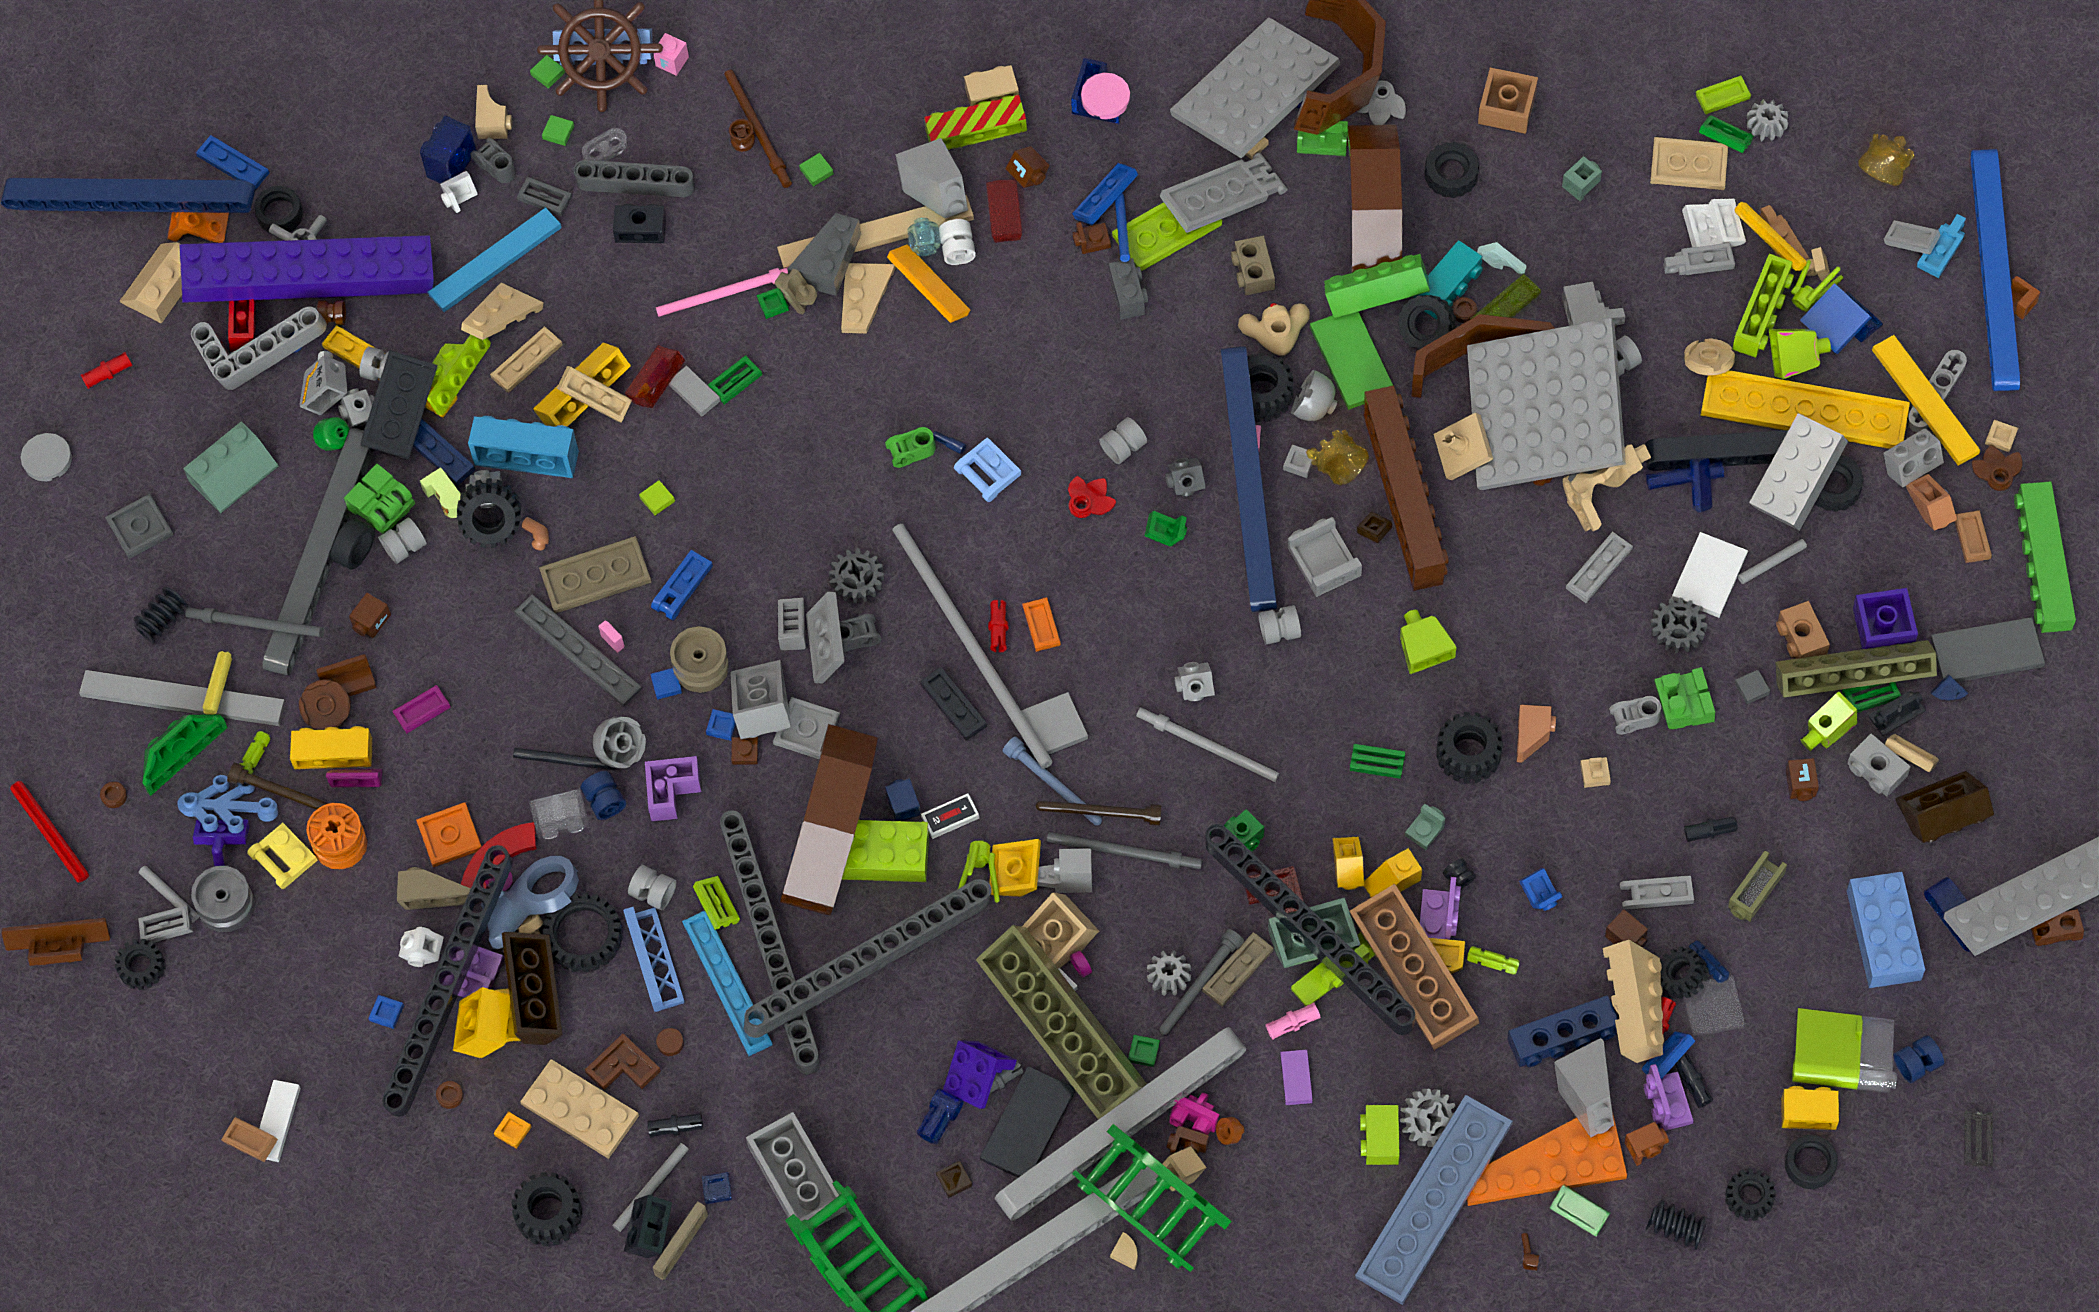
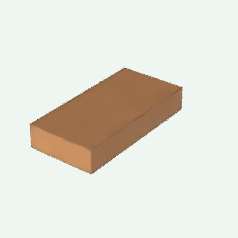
M1980 510L1956 514L1957 520L1955 525L1965 562L1991 559L1992 554Z
M235 1117L221 1140L265 1162L278 1139Z

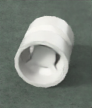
M963 219L944 222L939 227L944 261L950 265L965 264L972 261L976 254L974 243L971 240L970 223Z

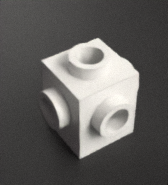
M417 927L414 930L406 931L400 941L399 957L408 960V964L415 967H422L424 964L436 962L439 959L444 937L425 927Z

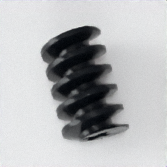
M168 587L162 589L163 595L157 594L155 596L156 602L150 601L148 603L149 610L146 608L141 610L142 617H134L136 630L153 644L155 640L152 635L156 634L161 637L163 634L159 628L169 629L167 620L176 622L177 619L174 613L183 615L184 612L181 606L189 607L176 591Z
M1661 1199L1655 1205L1645 1230L1654 1224L1655 1234H1658L1663 1228L1665 1238H1668L1672 1233H1674L1675 1242L1685 1237L1684 1245L1688 1247L1692 1241H1695V1250H1697L1706 1227L1705 1217L1702 1216L1696 1222L1695 1212H1691L1686 1218L1685 1208L1682 1207L1675 1213V1204L1672 1203L1665 1209V1200Z

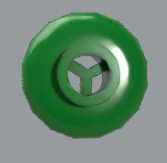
M339 417L326 418L315 425L313 438L317 446L325 451L338 450L343 448L350 428L345 420Z

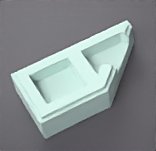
M1497 242L1478 248L1477 253L1482 255V259L1492 267L1503 269V266H1508L1519 274L1525 273L1526 265Z

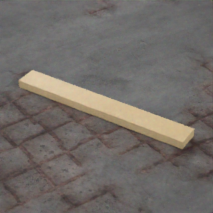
M967 195L965 196L968 211L948 218L940 216L925 206L860 224L861 236L854 253L938 230L944 222L949 220H974ZM814 237L777 247L783 269L793 263Z

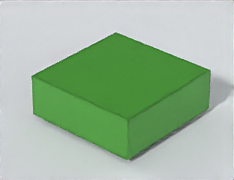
M546 55L530 70L531 76L549 89L565 71L562 66Z
M551 115L542 133V138L566 146L574 128V122Z
M820 153L799 165L801 172L813 187L834 174L833 169Z

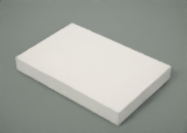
M1700 532L1673 592L1672 600L1678 602L1681 597L1684 604L1692 600L1693 608L1700 606V611L1720 618L1748 550Z

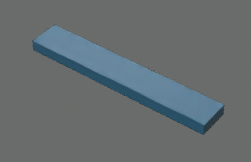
M544 208L428 291L429 296L443 312L447 311L561 229V224L547 208Z
M703 911L683 920L682 923L748 1056L772 1046L768 1034L752 1038L744 1031V1015L746 1010L753 1006V1003L706 912ZM755 1018L749 1021L754 1025L762 1023L761 1020Z

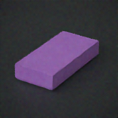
M1307 1050L1281 1052L1285 1104L1312 1103Z

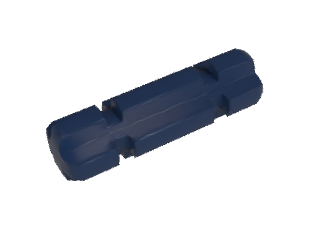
M1696 940L1689 945V948L1694 950L1706 962L1709 974L1713 975L1712 977L1721 984L1729 979V971L1723 965L1720 966L1719 960L1708 949H1705V946L1700 941Z

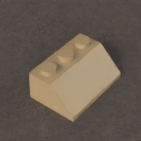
M179 243L160 244L121 298L120 303L159 323L164 321L182 295Z

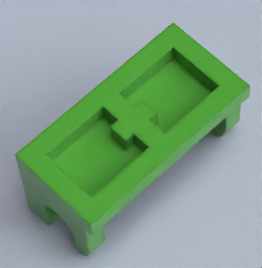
M1340 121L1318 135L1298 131L1297 153L1346 156L1348 122Z

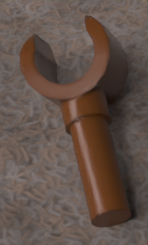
M1528 1233L1521 1234L1524 1248L1523 1268L1537 1271L1539 1255L1530 1254Z

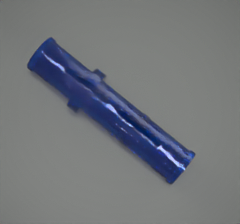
M1722 462L1708 465L1693 464V467L1646 474V482L1649 485L1648 490L1693 482L1700 484L1705 480L1724 478V468Z

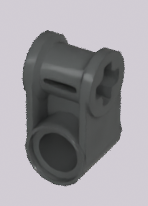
M492 138L486 139V143L480 149L470 153L474 162L500 183H508L515 178L516 171L512 157Z
M864 614L856 618L839 621L841 634L848 636L842 639L843 652L874 646L881 641V635L876 631L874 624L876 618L873 614Z

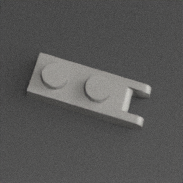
M1691 876L1620 882V889H1631L1632 900L1622 902L1623 909L1694 903Z

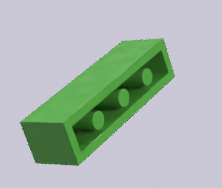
M1421 254L1408 255L1397 261L1383 262L1372 268L1358 269L1353 273L1333 276L1329 280L1324 281L1325 294L1334 318L1430 291L1429 278Z

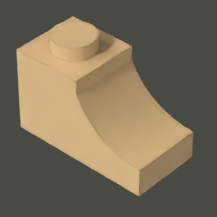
M477 85L475 128L478 139H488L489 137L492 139H507L508 130H512V115L507 114L506 106H500L490 98L487 85Z

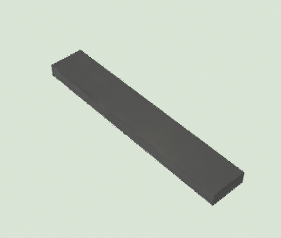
M533 594L514 611L515 615L623 707L642 690L638 683Z

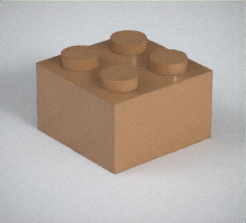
M1490 68L1479 108L1478 124L1526 134L1536 96L1538 77Z

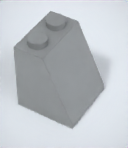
M941 138L895 154L904 193L944 218L968 211L962 175Z
M1600 1038L1554 1062L1558 1091L1590 1137L1605 1133L1610 1127L1614 1126L1604 1041Z

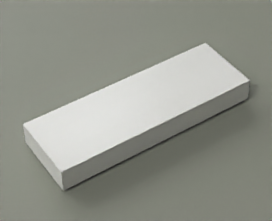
M273 1080L259 1129L275 1136L278 1140L266 1160L276 1162L280 1160L300 1092L298 1084Z

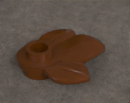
M1993 445L1987 448L1983 460L1972 461V469L1975 475L1986 480L1989 486L1997 491L2008 489L2013 482V477L2019 474L2022 468V457L2019 452L2012 453L2005 458ZM2001 477L2004 479V481L2000 482L1997 481L1995 478Z

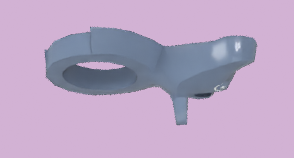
M549 856L539 859L522 873L509 891L501 892L487 925L489 929V942L493 948H502V933L515 932L529 915L552 913L572 902L569 898L576 891L579 879L578 870L569 859L562 856ZM551 872L566 873L562 884L552 892L546 894L532 893L533 885L545 874ZM493 881L490 882V883L487 885L488 888L493 887L494 882H493ZM481 903L482 910L485 907L484 903Z

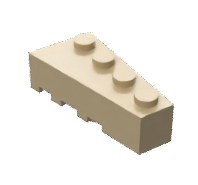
M1631 940L1603 948L1604 958H1609L1611 969L1607 970L1608 981H1613L1615 995L1611 996L1612 1005L1619 1014V1019L1615 1020L1621 1054L1636 1063L1663 1055L1664 1037L1662 1034L1663 1012L1661 1008L1662 987L1660 975L1662 966L1660 958Z

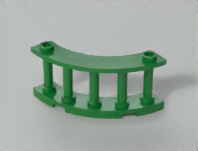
M1112 1124L1106 1132L1114 1138L1113 1146L1087 1178L1076 1170L1072 1173L1080 1180L1077 1186L1088 1195L1094 1192L1169 1254L1166 1259L1177 1269L1183 1266L1191 1272L1193 1267L1184 1258L1210 1226L1213 1227L1217 1223L1225 1230L1232 1221L1116 1125ZM1129 1150L1135 1155L1132 1159L1133 1163L1108 1194L1105 1195L1095 1184L1119 1154ZM1148 1166L1158 1175L1155 1179L1157 1182L1129 1215L1115 1201L1140 1170H1145ZM1172 1186L1182 1194L1179 1199L1181 1202L1156 1233L1152 1234L1139 1223V1220L1165 1188L1168 1190ZM1194 1206L1198 1207L1204 1212L1200 1216L1202 1218L1179 1248L1173 1251L1162 1241L1189 1208L1192 1210Z
M837 1180L834 1181L832 1184L839 1196L808 1220L804 1219L801 1221L795 1214H792L785 1220L799 1244L806 1246L811 1254L810 1260L843 1303L848 1308L851 1306L855 1312H871L865 1306L866 1300L897 1275L909 1288L879 1312H896L915 1296L923 1303L929 1300L925 1294L928 1290L926 1285L919 1277L914 1279L886 1247L855 1203L857 1196L849 1186L844 1188ZM845 1205L853 1218L825 1241L817 1243L812 1236L815 1232L814 1229ZM860 1227L871 1243L841 1267L837 1266L834 1268L826 1257L829 1255L828 1251ZM878 1251L891 1267L862 1290L853 1292L845 1282L847 1275Z

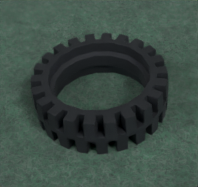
M575 893L570 898L571 903L555 912L547 913V919L544 920L543 934L550 936L552 957L557 964L560 963L567 970L571 968L573 972H578V970H582L583 973L589 972L591 968L595 971L599 969V965H607L609 963L608 960L616 956V950L619 951L620 941H622L621 922L614 907L611 904L609 905L606 899H600L595 894L591 897L588 893H582V896H578ZM582 910L593 911L602 916L608 925V935L606 942L600 949L591 954L575 955L570 954L561 947L558 942L557 932L560 923L566 916L575 911Z

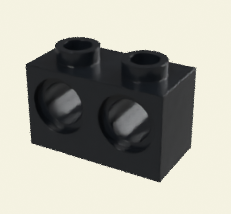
M651 1195L634 1200L624 1252L644 1258H651L662 1254L672 1202Z

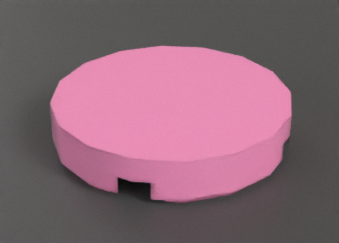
M1100 73L1092 76L1085 82L1082 87L1081 100L1084 109L1090 115L1099 116L1100 119H1111L1124 113L1130 101V91L1128 84L1123 78L1112 73Z

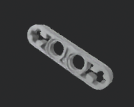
M1959 350L1948 351L1929 380L1944 402L1966 366L1967 358ZM1958 359L1959 363L1954 366L1952 372L1949 371L1951 361ZM1945 377L1949 380L1950 384L1948 386H1940L1937 384L1936 379ZM1914 406L1909 412L1907 425L1912 431L1919 432L1924 428L1927 429L1929 426L1924 419L1919 423L1915 422V418H1918L1920 414Z

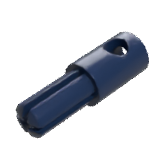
M938 431L933 433L934 440L944 444L947 448L961 455L965 451L966 444L952 437L949 438Z

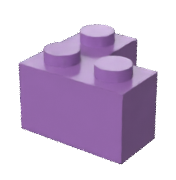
M697 756L645 762L648 809L651 821L678 819L676 795L701 792Z

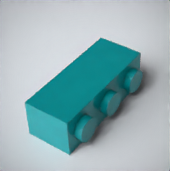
M1458 240L1428 275L1430 291L1415 295L1413 298L1420 295L1441 297L1440 299L1446 300L1448 305L1452 307V301L1457 296L1461 297L1465 293L1472 278L1476 280L1483 270V256ZM1425 310L1426 313L1438 319L1435 313Z

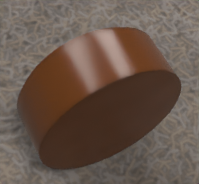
M1462 297L1457 299L1452 305L1453 313L1458 322L1465 323L1476 317L1477 305L1472 299Z
M109 782L102 787L100 798L106 807L118 808L125 803L127 792L121 783Z
M667 1028L662 1030L657 1036V1047L663 1055L675 1056L683 1049V1037L678 1030Z
M454 1081L443 1082L436 1090L438 1103L444 1108H455L463 1100L462 1088Z

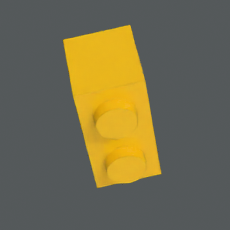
M1792 1086L1784 1089L1781 1097L1782 1128L1836 1130L1839 1122L1838 1091H1831L1827 1087L1804 1090L1801 1086Z

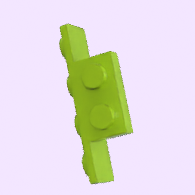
M470 334L464 344L445 343L440 349L439 354L432 362L438 365L431 386L434 388L427 397L428 402L438 415H443L490 347L491 342L488 338L481 340Z
M1360 932L1357 935L1360 946L1353 950L1368 964V960L1375 956ZM1348 961L1340 963V965L1343 968H1350L1353 966V964ZM1320 963L1293 984L1291 990L1307 1006L1316 1002L1332 988H1338L1344 983L1326 965Z

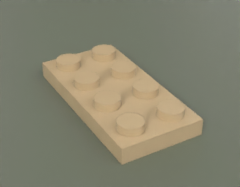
M552 1059L520 1101L521 1105L608 1159L639 1117L638 1112Z

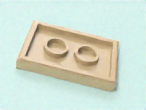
M1654 137L1650 183L1724 190L1728 146L1715 142Z

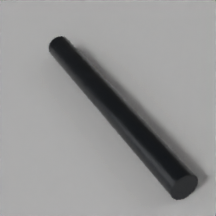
M514 748L513 758L616 770V767H610L602 763L598 758L522 748Z

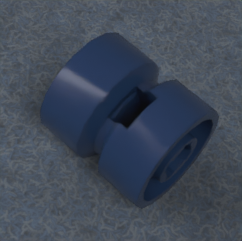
M601 771L591 775L580 786L586 800L592 802L590 804L591 809L599 820H606L620 813L627 804L621 791L616 789V782L608 771Z
M1928 1035L1914 1041L1912 1048L1905 1046L1893 1054L1896 1067L1909 1083L1924 1077L1925 1071L1933 1072L1944 1065V1058L1938 1045Z

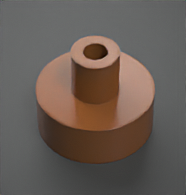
M1235 1117L1221 1118L1216 1125L1218 1140L1225 1145L1239 1142L1244 1133V1126Z

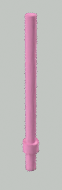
M779 268L769 270L768 274L656 307L658 317L772 283L774 285L780 273L785 272L788 274L787 268L781 270Z

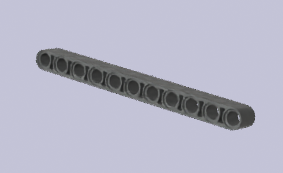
M353 427L349 430L278 621L309 625L333 563L331 556L332 546L339 531L348 522L351 515L344 497L359 482L363 483L362 478L366 475L375 451L360 446L364 430ZM273 631L263 659V669L289 676L292 673L305 635Z
M731 810L721 816V830L774 994L779 991L780 986L790 985L795 982L743 817L739 812ZM731 823L738 824V827L735 829L727 828ZM738 846L746 847V849L742 852L734 851V849ZM745 869L753 870L749 875L741 874ZM752 892L761 893L757 898L749 897ZM760 915L768 916L767 920L761 922L757 921L756 918ZM768 938H774L776 940L771 945H766L763 943ZM776 961L783 963L779 968L771 967L772 963ZM797 993L795 996L801 999L800 994ZM777 1006L779 1012L785 1010L782 1006ZM804 1012L784 1023L783 1026L798 1070L808 1075L815 1073L819 1069L820 1059L806 1013ZM797 1032L806 1033V1036L802 1039H795L793 1037ZM804 1056L814 1057L809 1063L801 1061Z
M983 879L973 880L749 1007L744 1015L745 1033L752 1038H758L983 911L990 902V884ZM980 892L984 897L977 898L973 893ZM952 905H959V906H961L963 909H962V910H954L951 906H952ZM936 917L939 918L941 921L938 923H933L929 920V918ZM915 930L919 934L913 936L908 934L907 931ZM892 942L896 947L888 948L884 944ZM864 955H871L874 957V960L867 961L862 957ZM845 967L851 969L852 972L845 974L840 969ZM825 980L830 984L828 986H821L817 982ZM797 993H803L807 996V998L798 999L795 995ZM774 1006H782L785 1010L776 1012L772 1008ZM755 1018L761 1020L762 1023L754 1025L749 1021Z

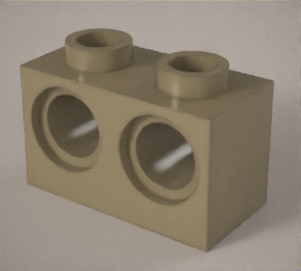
M1264 236L1235 241V251L1231 252L1233 266H1238L1239 273H1236L1239 288H1244L1245 295L1275 290V277ZM1247 254H1252V255H1254V256H1253V257H1246L1245 255H1247ZM1257 275L1259 278L1254 279L1250 276Z

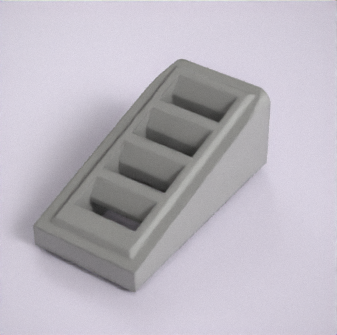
M804 598L778 600V640L780 650L806 648ZM784 609H798V611L784 612ZM794 618H798V620H787V621L784 620V619H794ZM786 628H798L796 630H785Z

